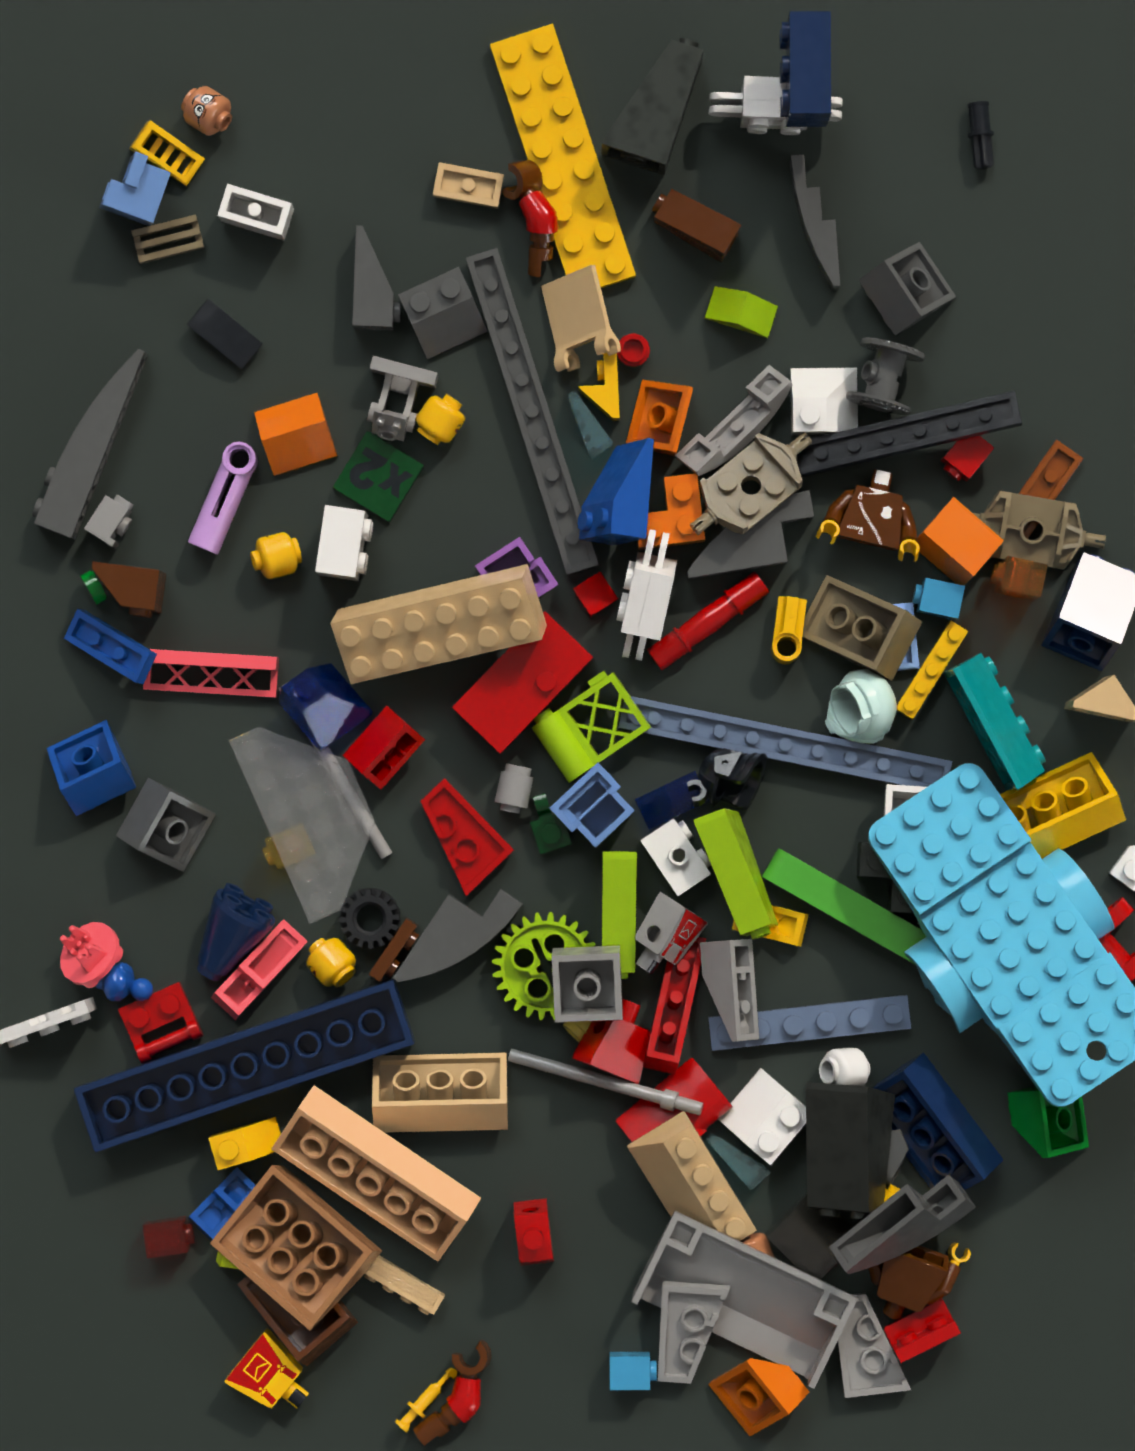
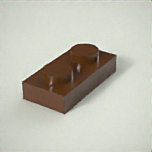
M409 918L405 919L370 971V976L379 982L384 976L389 979L392 977L401 963L396 960L397 956L403 948L409 951L419 936L415 932L418 924Z

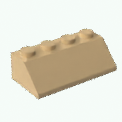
M507 1053L381 1055L373 1058V1125L384 1133L508 1130Z
M685 1111L627 1145L670 1217H672L674 1211H677L738 1241L757 1231Z

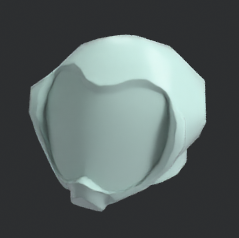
M868 668L847 673L840 684L831 691L827 719L825 720L829 732L859 743L874 744L883 740L884 735L890 731L897 711L896 698L891 686L885 678Z

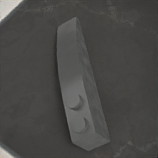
M138 349L123 364L94 399L80 420L56 468L51 466L47 473L44 485L48 486L44 499L39 497L32 512V516L36 517L34 524L76 540L148 357L145 351Z

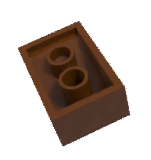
M249 1277L244 1278L237 1284L295 1359L306 1366L358 1323L340 1300L309 1331Z

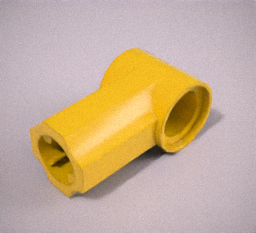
M778 596L771 654L778 663L791 664L800 655L807 605L806 599ZM782 640H790L794 643L796 651L791 656H783L778 652L777 644Z

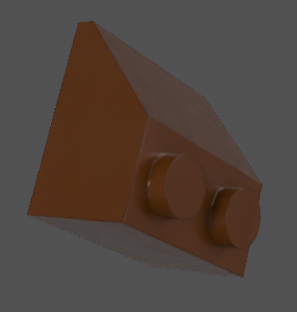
M92 561L94 572L120 606L129 609L130 615L152 618L153 612L162 613L166 573L156 569Z

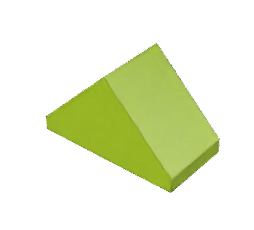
M715 286L704 319L768 339L778 306L746 291Z

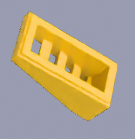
M151 120L146 122L129 148L134 153L136 151L147 155V162L155 167L171 172L170 177L184 186L188 185L205 160V158ZM153 133L157 138L150 149L146 150L143 146ZM163 141H165L169 145L161 157L158 158L154 154ZM176 148L180 153L172 165L169 166L166 164V161ZM188 156L192 160L184 172L180 174L177 169L185 157Z

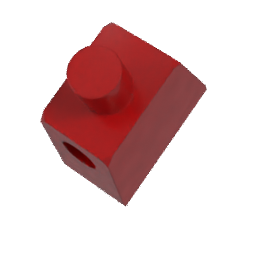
M622 999L623 1020L591 1021L586 1033L573 1053L572 1059L621 1079L639 1084L650 1031L634 1024L641 1006Z
M547 1198L514 1202V1222L520 1265L554 1262Z

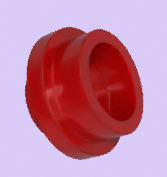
M631 333L620 339L621 352H618L617 356L624 365L638 367L646 362L649 357L650 347L648 341L643 336Z

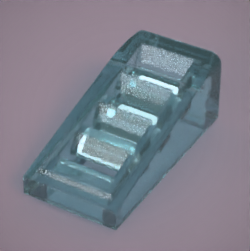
M572 391L568 394V401L589 458L593 462L613 447V441L577 392Z
M710 1133L706 1137L707 1142L749 1189L753 1190L771 1173L765 1165L718 1135Z

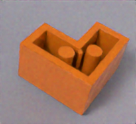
M693 473L664 477L663 484L667 511L648 513L646 539L637 541L638 550L646 549L650 529L656 530L653 548H660L663 532L670 533L667 547L702 543L705 541L704 531L697 535L695 533L696 530L693 531L690 527V523L702 515L698 475Z

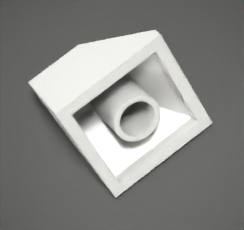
M857 368L790 369V381L793 384L790 389L791 435H801L803 432L807 435H828L858 427V404L846 399L848 391L857 392Z

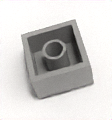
M620 945L553 948L552 975L555 1022L623 1020Z

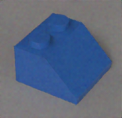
M107 720L46 748L60 791L76 816L136 788L130 767Z

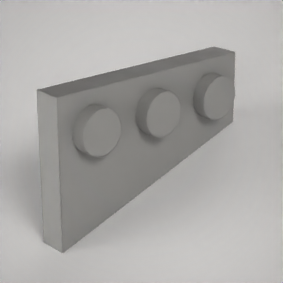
M663 1281L658 1381L691 1384L711 1332L717 1322L720 1310L730 1290L729 1285Z

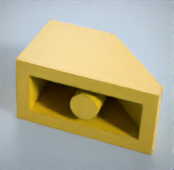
M275 1116L211 1135L208 1139L217 1170L274 1153L271 1148L281 1135V1131Z

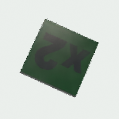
M366 431L332 488L390 523L424 468V465Z

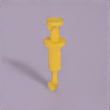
M447 1369L443 1377L437 1383H431L414 1403L409 1401L407 1404L411 1409L400 1421L396 1419L394 1422L407 1433L410 1424L418 1415L424 1419L426 1415L423 1412L441 1393L442 1385L450 1377L454 1379L457 1376L456 1369Z

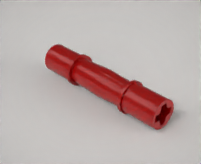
M755 571L729 590H724L725 595L701 609L678 629L676 627L672 628L673 631L647 649V652L661 671L686 653L692 652L691 648L715 633L738 613L740 615L744 614L743 612L770 593Z

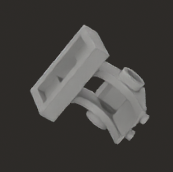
M373 356L369 368L370 371L384 375L385 379L379 402H372L369 409L367 421L373 422L371 433L377 434L380 438L388 441H404L406 432L413 433L417 413H413L412 410L419 385L435 389L439 377L438 373ZM390 391L408 395L403 414L385 410Z

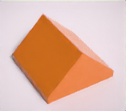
M642 380L626 443L651 438L654 439V452L675 457L693 387Z
M318 392L254 412L261 442L274 476L337 457Z
M955 497L945 505L917 537V543L920 546L919 552L955 584L963 586L974 577L1004 541Z

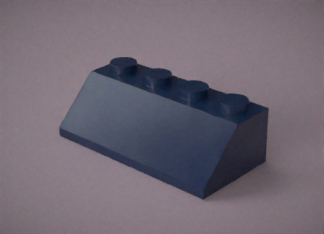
M924 1052L900 1066L872 1087L895 1094L892 1130L901 1129L909 1148L906 1157L930 1189L947 1175H950L966 1190L983 1181L1004 1160Z

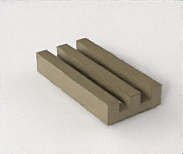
M196 214L131 230L140 264L205 248ZM188 225L193 227L190 230L146 241L141 240V237ZM194 236L196 242L149 254L144 252L146 248Z

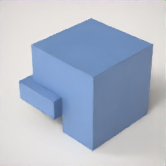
M135 151L130 158L122 183L113 179L110 180V183H107L99 208L150 226L156 217L171 172L147 164L148 156Z
M599 762L550 807L551 811L571 832L577 828L595 848L635 811L617 792L621 786Z

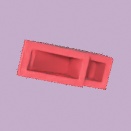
M283 919L214 992L211 998L236 1020L308 941Z

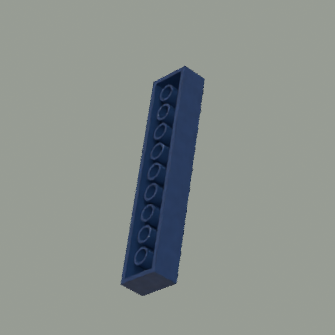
M394 979L79 1085L74 1088V1092L94 1151L98 1152L413 1045L416 1041Z

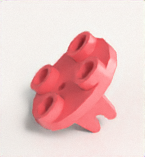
M91 922L80 928L72 925L69 927V931L72 933L70 937L62 935L59 938L64 944L60 955V968L64 976L76 985L93 988L110 972L115 963L121 960L123 949L119 946V938L116 932L104 923Z

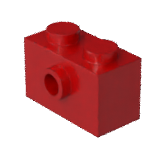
M386 706L342 756L379 789H382L425 739L392 709Z

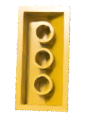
M1092 752L1036 777L1018 790H1008L1000 794L1031 838V844L1042 859L1057 848L1063 850L1126 821L1119 795Z

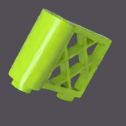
M605 670L588 681L591 688L554 713L548 708L534 719L536 725L532 727V730L568 783L651 728L614 672L607 675ZM612 682L619 693L617 707L598 703L601 688ZM595 693L594 702L585 700ZM622 700H624L629 709L621 707ZM578 704L593 706L589 725L576 723L569 710ZM597 707L616 711L612 730L594 726ZM620 712L633 714L641 726L632 733L617 731ZM580 728L588 729L587 737ZM593 731L611 734L609 748L599 755L591 745ZM616 735L624 736L623 739L615 743Z

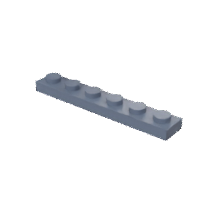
M907 995L757 1011L758 1040L732 1042L721 1016L708 1017L712 1051L911 1029Z

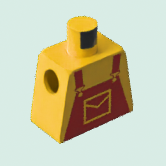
M269 1328L265 1329L224 1381L234 1389L271 1409L281 1397L297 1409L309 1394V1392L294 1381L301 1373L303 1367Z

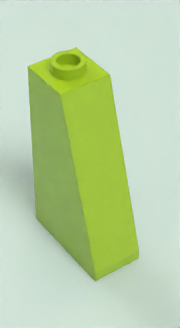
M723 808L694 819L695 826L740 935H751L752 940L771 934L770 928L778 925L740 813Z
M602 851V946L620 945L621 979H628V973H635L637 852Z

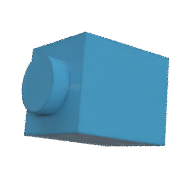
M924 578L922 585L916 584L912 603L918 604L916 609L918 613L957 620L965 586Z
M609 1352L610 1390H650V1381H657V1361H650V1352Z

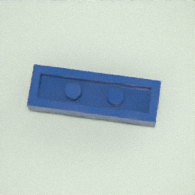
M82 609L76 610L64 637L65 640L139 684H144L157 656L155 652Z

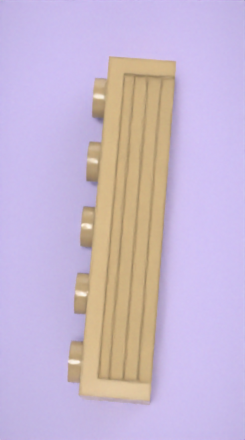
M380 1255L364 1273V1277L373 1283L378 1281L383 1284L382 1288L391 1294L393 1292L401 1295L400 1299L408 1304L413 1302L419 1306L418 1310L426 1315H429V1313L434 1315L445 1297L444 1293Z

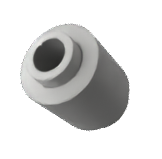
M506 763L505 770L500 773L495 802L501 803L500 810L520 814L521 808H528L533 777H530L531 768Z

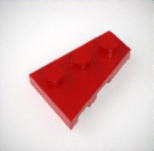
M445 778L421 800V804L467 896L514 849Z

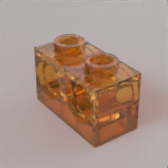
M1007 556L998 564H994L990 583L995 584V593L1034 601L1041 598L1048 564Z

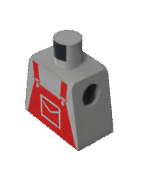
M660 892L635 935V940L646 947L636 964L650 974L654 973L663 958L676 965L706 928L708 922Z

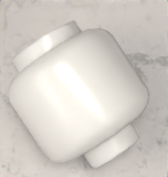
M858 1048L832 1049L826 1053L819 1066L820 1078L824 1083L864 1086L868 1081L871 1070L866 1056Z

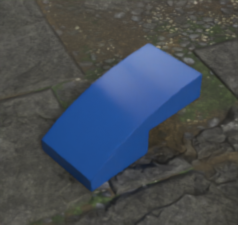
M236 1167L195 1209L188 1219L212 1241L256 1185Z

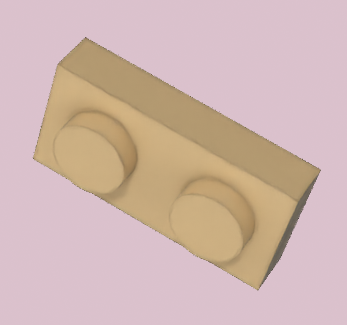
M439 162L433 197L498 209L504 174Z

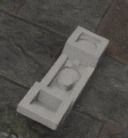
M768 365L746 386L749 395L706 437L698 433L675 457L698 476L724 464L755 438V435L760 433L787 397L793 386L792 382Z

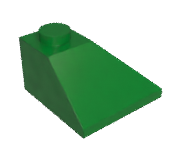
M1037 1087L1008 1092L1012 1126L1042 1158H1050L1089 1148L1082 1097L1065 1107H1056L1046 1101Z

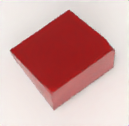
M598 572L572 589L590 617L618 600V597L601 572Z

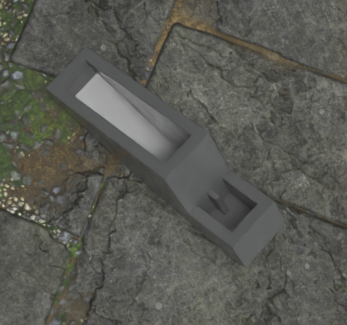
M810 490L791 495L745 534L735 533L725 528L693 562L687 571L688 580L786 564L788 559L782 524L808 520L814 517Z
M500 889L482 916L449 894L393 979L397 982L431 975L472 955L492 940L509 923L523 903L503 889Z
M947 1175L924 1195H921L906 1184L829 1246L845 1272L852 1274L891 1260L923 1244L958 1222L975 1209L976 1206L960 1183L950 1175Z

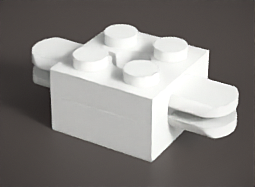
M744 76L741 93L712 92L709 94V101L712 103L733 105L710 106L708 114L714 117H739L740 128H747L748 133L765 134L767 129H781L780 133L783 135H799L800 130H807V127H786V117H780V97H782V89H786V84H780L779 77ZM831 97V108L842 107V98ZM831 109L829 121L842 120V112Z
M650 529L645 553L638 552L636 562L629 560L623 589L630 591L629 593L622 592L616 619L623 622L621 632L627 633L622 657L629 658L634 635L640 636L635 660L640 661L643 658L646 639L661 640L677 560L665 558L670 533L663 532L658 556L651 554L656 530Z

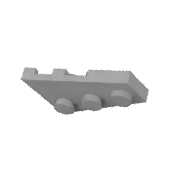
M866 1293L851 1294L858 1297V1300L837 1341L844 1397L851 1398L911 1390Z

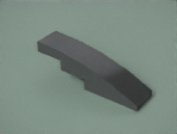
M791 155L789 164L793 194L803 232L815 262L831 291L838 290L840 287L836 219L822 220L820 187L807 188L804 155Z

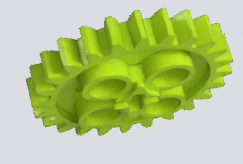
M536 912L535 922L530 923L523 916L522 922L524 927L520 929L512 923L510 926L514 933L513 936L504 933L501 935L507 944L506 946L495 947L502 954V958L492 959V963L501 966V970L494 972L492 975L493 977L503 978V982L496 988L497 990L507 989L509 991L504 998L505 1002L513 998L517 1000L514 1007L515 1011L524 1005L527 1007L526 1017L528 1018L534 1010H537L540 1020H543L546 1011H550L551 1016L555 1020L553 987L546 972H539L537 970L541 961L532 944V939L536 938L548 961L552 960V953L545 948L544 943L549 935L556 934L561 936L564 941L563 948L594 947L596 944L595 942H584L589 932L585 930L578 934L576 932L577 921L573 922L570 926L565 925L566 915L563 914L560 920L556 922L554 921L553 912H549L547 920L542 921L539 912ZM525 948L533 953L534 960L531 965L527 967L517 965L514 955L519 949ZM542 979L546 982L548 991L544 996L534 997L530 994L528 985L532 980Z

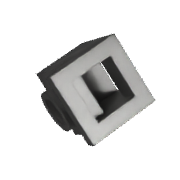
M118 494L114 499L105 495L84 529L116 549L119 543L114 540L117 534L122 537L132 522L129 516L132 513L130 510L133 504Z

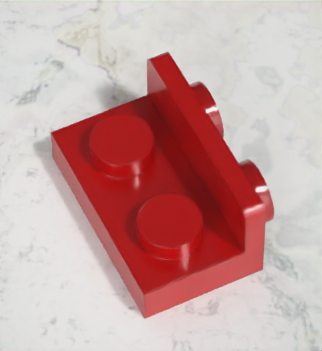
M943 1299L925 1306L921 1312L914 1311L884 1327V1332L900 1363L961 1334Z

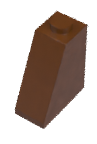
M672 188L667 196L661 193L652 208V211L656 213L654 223L720 263L726 257L741 229V224Z

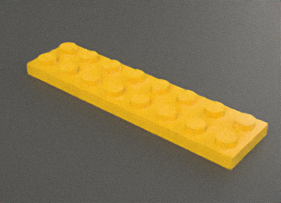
M553 23L491 43L490 48L527 160L535 162L542 173L543 182L539 191L543 193L557 213L558 231L554 233V242L565 275L589 265H595L601 288L636 277Z

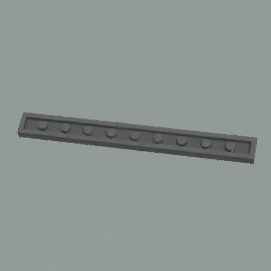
M498 248L466 257V262L566 574L570 575L599 566L592 542L579 540L580 530L578 529L577 522L581 508Z

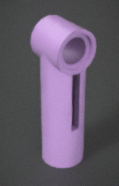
M233 442L224 450L221 464L188 539V543L216 555L219 554L252 473H254L258 465L257 454L247 443ZM238 451H245L249 455V462L243 468H235L232 465V457ZM234 475V480L225 498L220 513L216 518L215 514L218 510L220 502L229 484L231 476Z

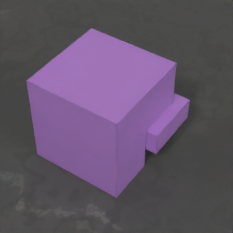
M518 537L475 565L478 573L483 575L528 564L538 598L559 585L542 558L534 559L521 537Z

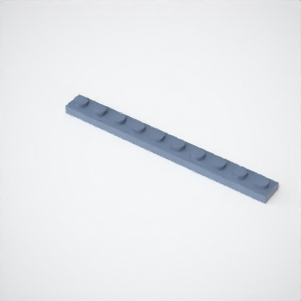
M631 696L651 726L650 729L644 732L646 734L720 749L726 748L747 754L766 753L769 759L906 786L928 787L951 772L953 761ZM623 702L622 708L629 709L626 703ZM621 712L618 728L635 731L641 726L633 714Z

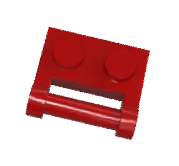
M180 981L153 993L148 1000H137L118 1009L142 1064L152 1060L151 1056L192 1038L195 1041L203 1037L201 1027ZM184 1017L187 1026L152 1042L145 1043L143 1034Z

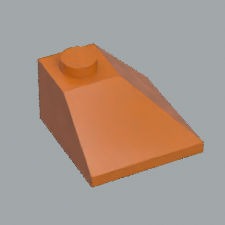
M753 1358L742 1362L708 1384L749 1436L789 1415L809 1393V1390L789 1366Z

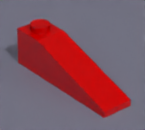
M698 937L676 965L669 961L666 962L643 1067L675 1075L681 1057L701 965L700 942H706V938Z

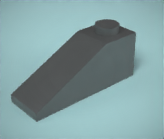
M356 225L352 326L357 330L394 331V322H400L401 302H395L394 293L364 227Z

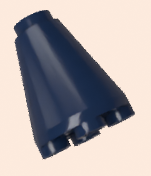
M226 883L223 889H218L212 900L198 955L199 964L197 970L203 976L214 981H220L222 976H226L273 928L276 922L271 914L273 906L262 898L254 900L244 895V891L232 883Z

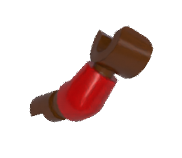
M531 160L508 163L509 171L516 176L517 185L506 187L501 192L505 197L512 200L521 198L519 206L526 220V230L530 232L529 240L533 241V244L529 245L528 275L541 277V262L553 259V246L550 245V242L554 241V233L558 231L557 213L543 193L539 191L543 180L542 173L537 164Z
M480 1340L476 1345V1349L480 1354V1360L476 1366L465 1363L462 1353L452 1354L453 1365L461 1373L460 1376H456L452 1393L446 1398L447 1402L441 1406L442 1411L440 1413L434 1411L413 1428L415 1435L424 1446L436 1436L441 1438L448 1433L450 1425L457 1426L461 1422L467 1423L477 1413L481 1400V1379L477 1378V1373L485 1370L491 1360V1349L484 1340Z

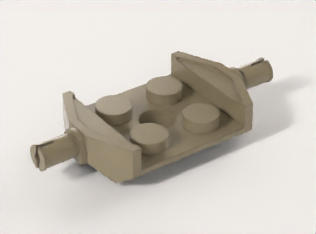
M803 432L789 445H785L760 433L755 435L754 442L707 480L705 478L700 480V488L706 510L704 514L690 523L692 530H696L695 533L700 535L711 524L717 525L719 523L735 533L745 534L802 487L803 480L796 460L797 454L812 444L810 437H806L807 434ZM753 480L760 485L761 489L758 493L749 495L741 487L744 482Z
M999 490L983 513H973L1004 540L991 557L1064 570L1080 547L1085 545L1104 549L1105 544L1095 542V540L1106 542V535L1086 533L1083 530L1077 505L1072 502ZM1030 521L1039 522L1042 527L1041 535L1035 540H1029L1023 534L1024 526Z

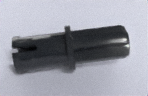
M977 101L967 104L971 133H968V138L972 140L973 162L976 169H988L993 167L994 164L991 137L994 136V131L990 129L988 101Z

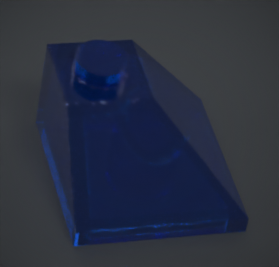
M332 663L307 668L283 685L280 690L279 704L320 752L373 714L369 706Z

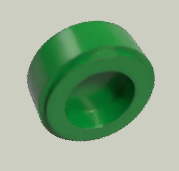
M90 570L80 575L96 605L106 600L107 595L93 571Z

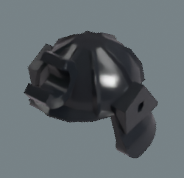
M726 748L714 750L702 762L699 768L698 780L694 779L687 782L688 792L693 790L701 792L698 796L692 797L693 806L699 807L703 805L708 797L711 799L712 806L722 800L729 802L738 809L747 810L752 804L762 782L767 765L766 753L747 754Z

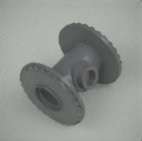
M862 338L860 345L876 352L875 358L872 361L868 360L862 367L861 378L867 384L865 393L848 391L846 399L873 410L896 415H909L911 408L895 401L899 388L897 379L902 376L906 360L922 362L925 359V354L900 343L878 338Z

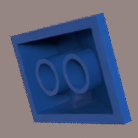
M646 438L615 447L582 505L577 522L578 529L580 530L579 540L618 545L646 539L654 439Z

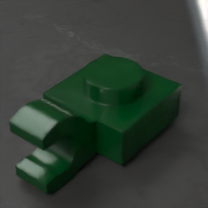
M542 793L533 796L539 819L531 821L530 824L540 854L571 845L572 842L567 827L555 814L552 815L546 794Z

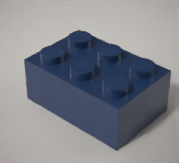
M790 11L787 22H782L779 32V49L786 50V56H782L779 69L780 84H786V89H782V97H780V117H786V127H827L831 116V11Z

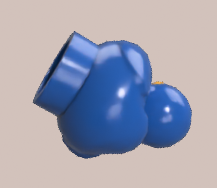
M125 962L116 963L110 972L96 985V988L103 990L106 998L110 1001H121L130 993L136 1000L144 1001L148 1000L153 994L152 983L146 978L135 980L133 968Z

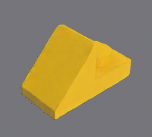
M605 353L603 354V360H597V379L604 380V385L578 386V391L609 419L619 421L617 353L611 356Z

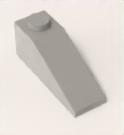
M752 939L700 942L702 976L731 1041L758 1040L759 1026Z

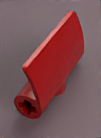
M694 1058L687 1060L676 1070L675 1075L670 1074L653 1088L661 1091L665 1089L679 1092V1096L704 1103L700 1116L685 1112L700 1137L707 1131L706 1129L733 1107ZM640 1099L616 1119V1123L633 1142L683 1111L678 1109L669 1111L660 1108V1104Z

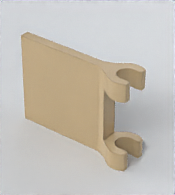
M589 265L541 286L556 347L554 366L557 372L565 369L568 372L579 369L580 360L573 349L591 341H594L597 355L607 353L608 356L621 352L620 342L609 324L595 265Z

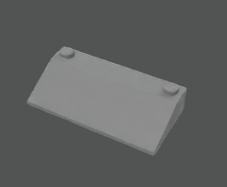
M674 1211L632 1293L631 1302L638 1305L639 1300L643 1299L661 1308L663 1281L729 1285L730 1290L720 1310L712 1333L777 1364L789 1366L792 1371L807 1378L808 1386L814 1389L858 1297Z

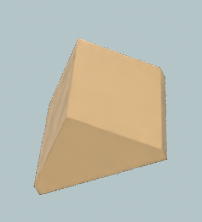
M1115 675L1102 678L1065 703L1064 709L1129 723L1135 722V706Z

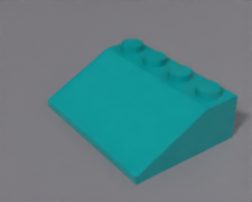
M979 653L943 672L1006 790H1018L1045 771L1042 766L1046 762L1045 757L1037 744L1034 746L1030 744L1026 734L1030 733V730L1021 715L1015 716L1010 706L1014 703V700L1007 687L1003 686L1000 688L994 676L998 674V670L989 656L984 658L982 653Z

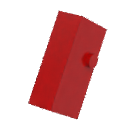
M546 611L543 614L547 627L542 640L509 647L452 706L500 754L593 659V656Z

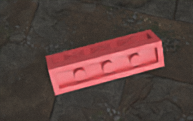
M150 649L157 654L153 664H166L175 675L165 684L151 683V667L143 684V690L277 698L278 657ZM172 665H184V667L177 672ZM191 666H199L208 676L198 686H190L181 676ZM205 667H217V669L211 674ZM224 668H232L241 678L231 688H223L214 678ZM238 669H249L251 671L244 676ZM257 670L271 671L270 690H256L247 679ZM178 678L183 685H172V683ZM211 680L217 687H205V685ZM244 682L250 688L237 689Z

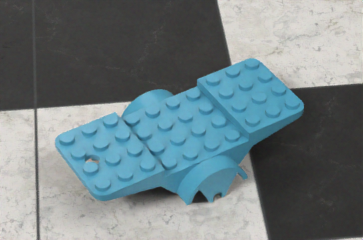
M965 763L958 766L877 820L871 826L868 833L869 844L914 912L926 936L904 951V953L916 964L925 988H928L934 996L936 1004L952 1016L959 1033L983 1018L985 1023L1001 1038L1046 1101L1056 1107L1070 1105L1135 1061V987L1110 952L1107 953L1099 941L1100 938L1115 929L1106 905L1085 873L1066 852L1057 848L1043 859L1040 857L1031 844V838L985 772L978 765ZM1098 1041L1104 1045L1106 1054L1102 1060L1095 1061L1088 1057L1086 1048L1089 1043Z

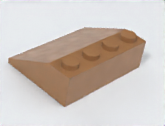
M272 1165L210 1242L216 1250L309 1331L356 1284L382 1252L378 1246L283 1165Z

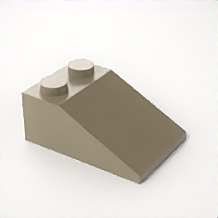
M826 575L805 616L803 638L864 669L868 668L878 675L893 681L922 621L898 606Z

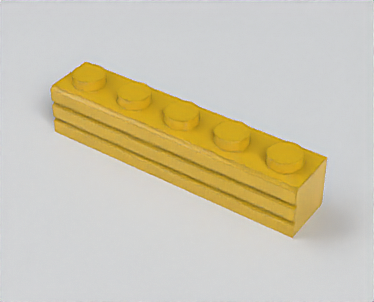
M952 620L947 623L946 628L898 702L897 711L911 720L914 719L967 635L968 631Z

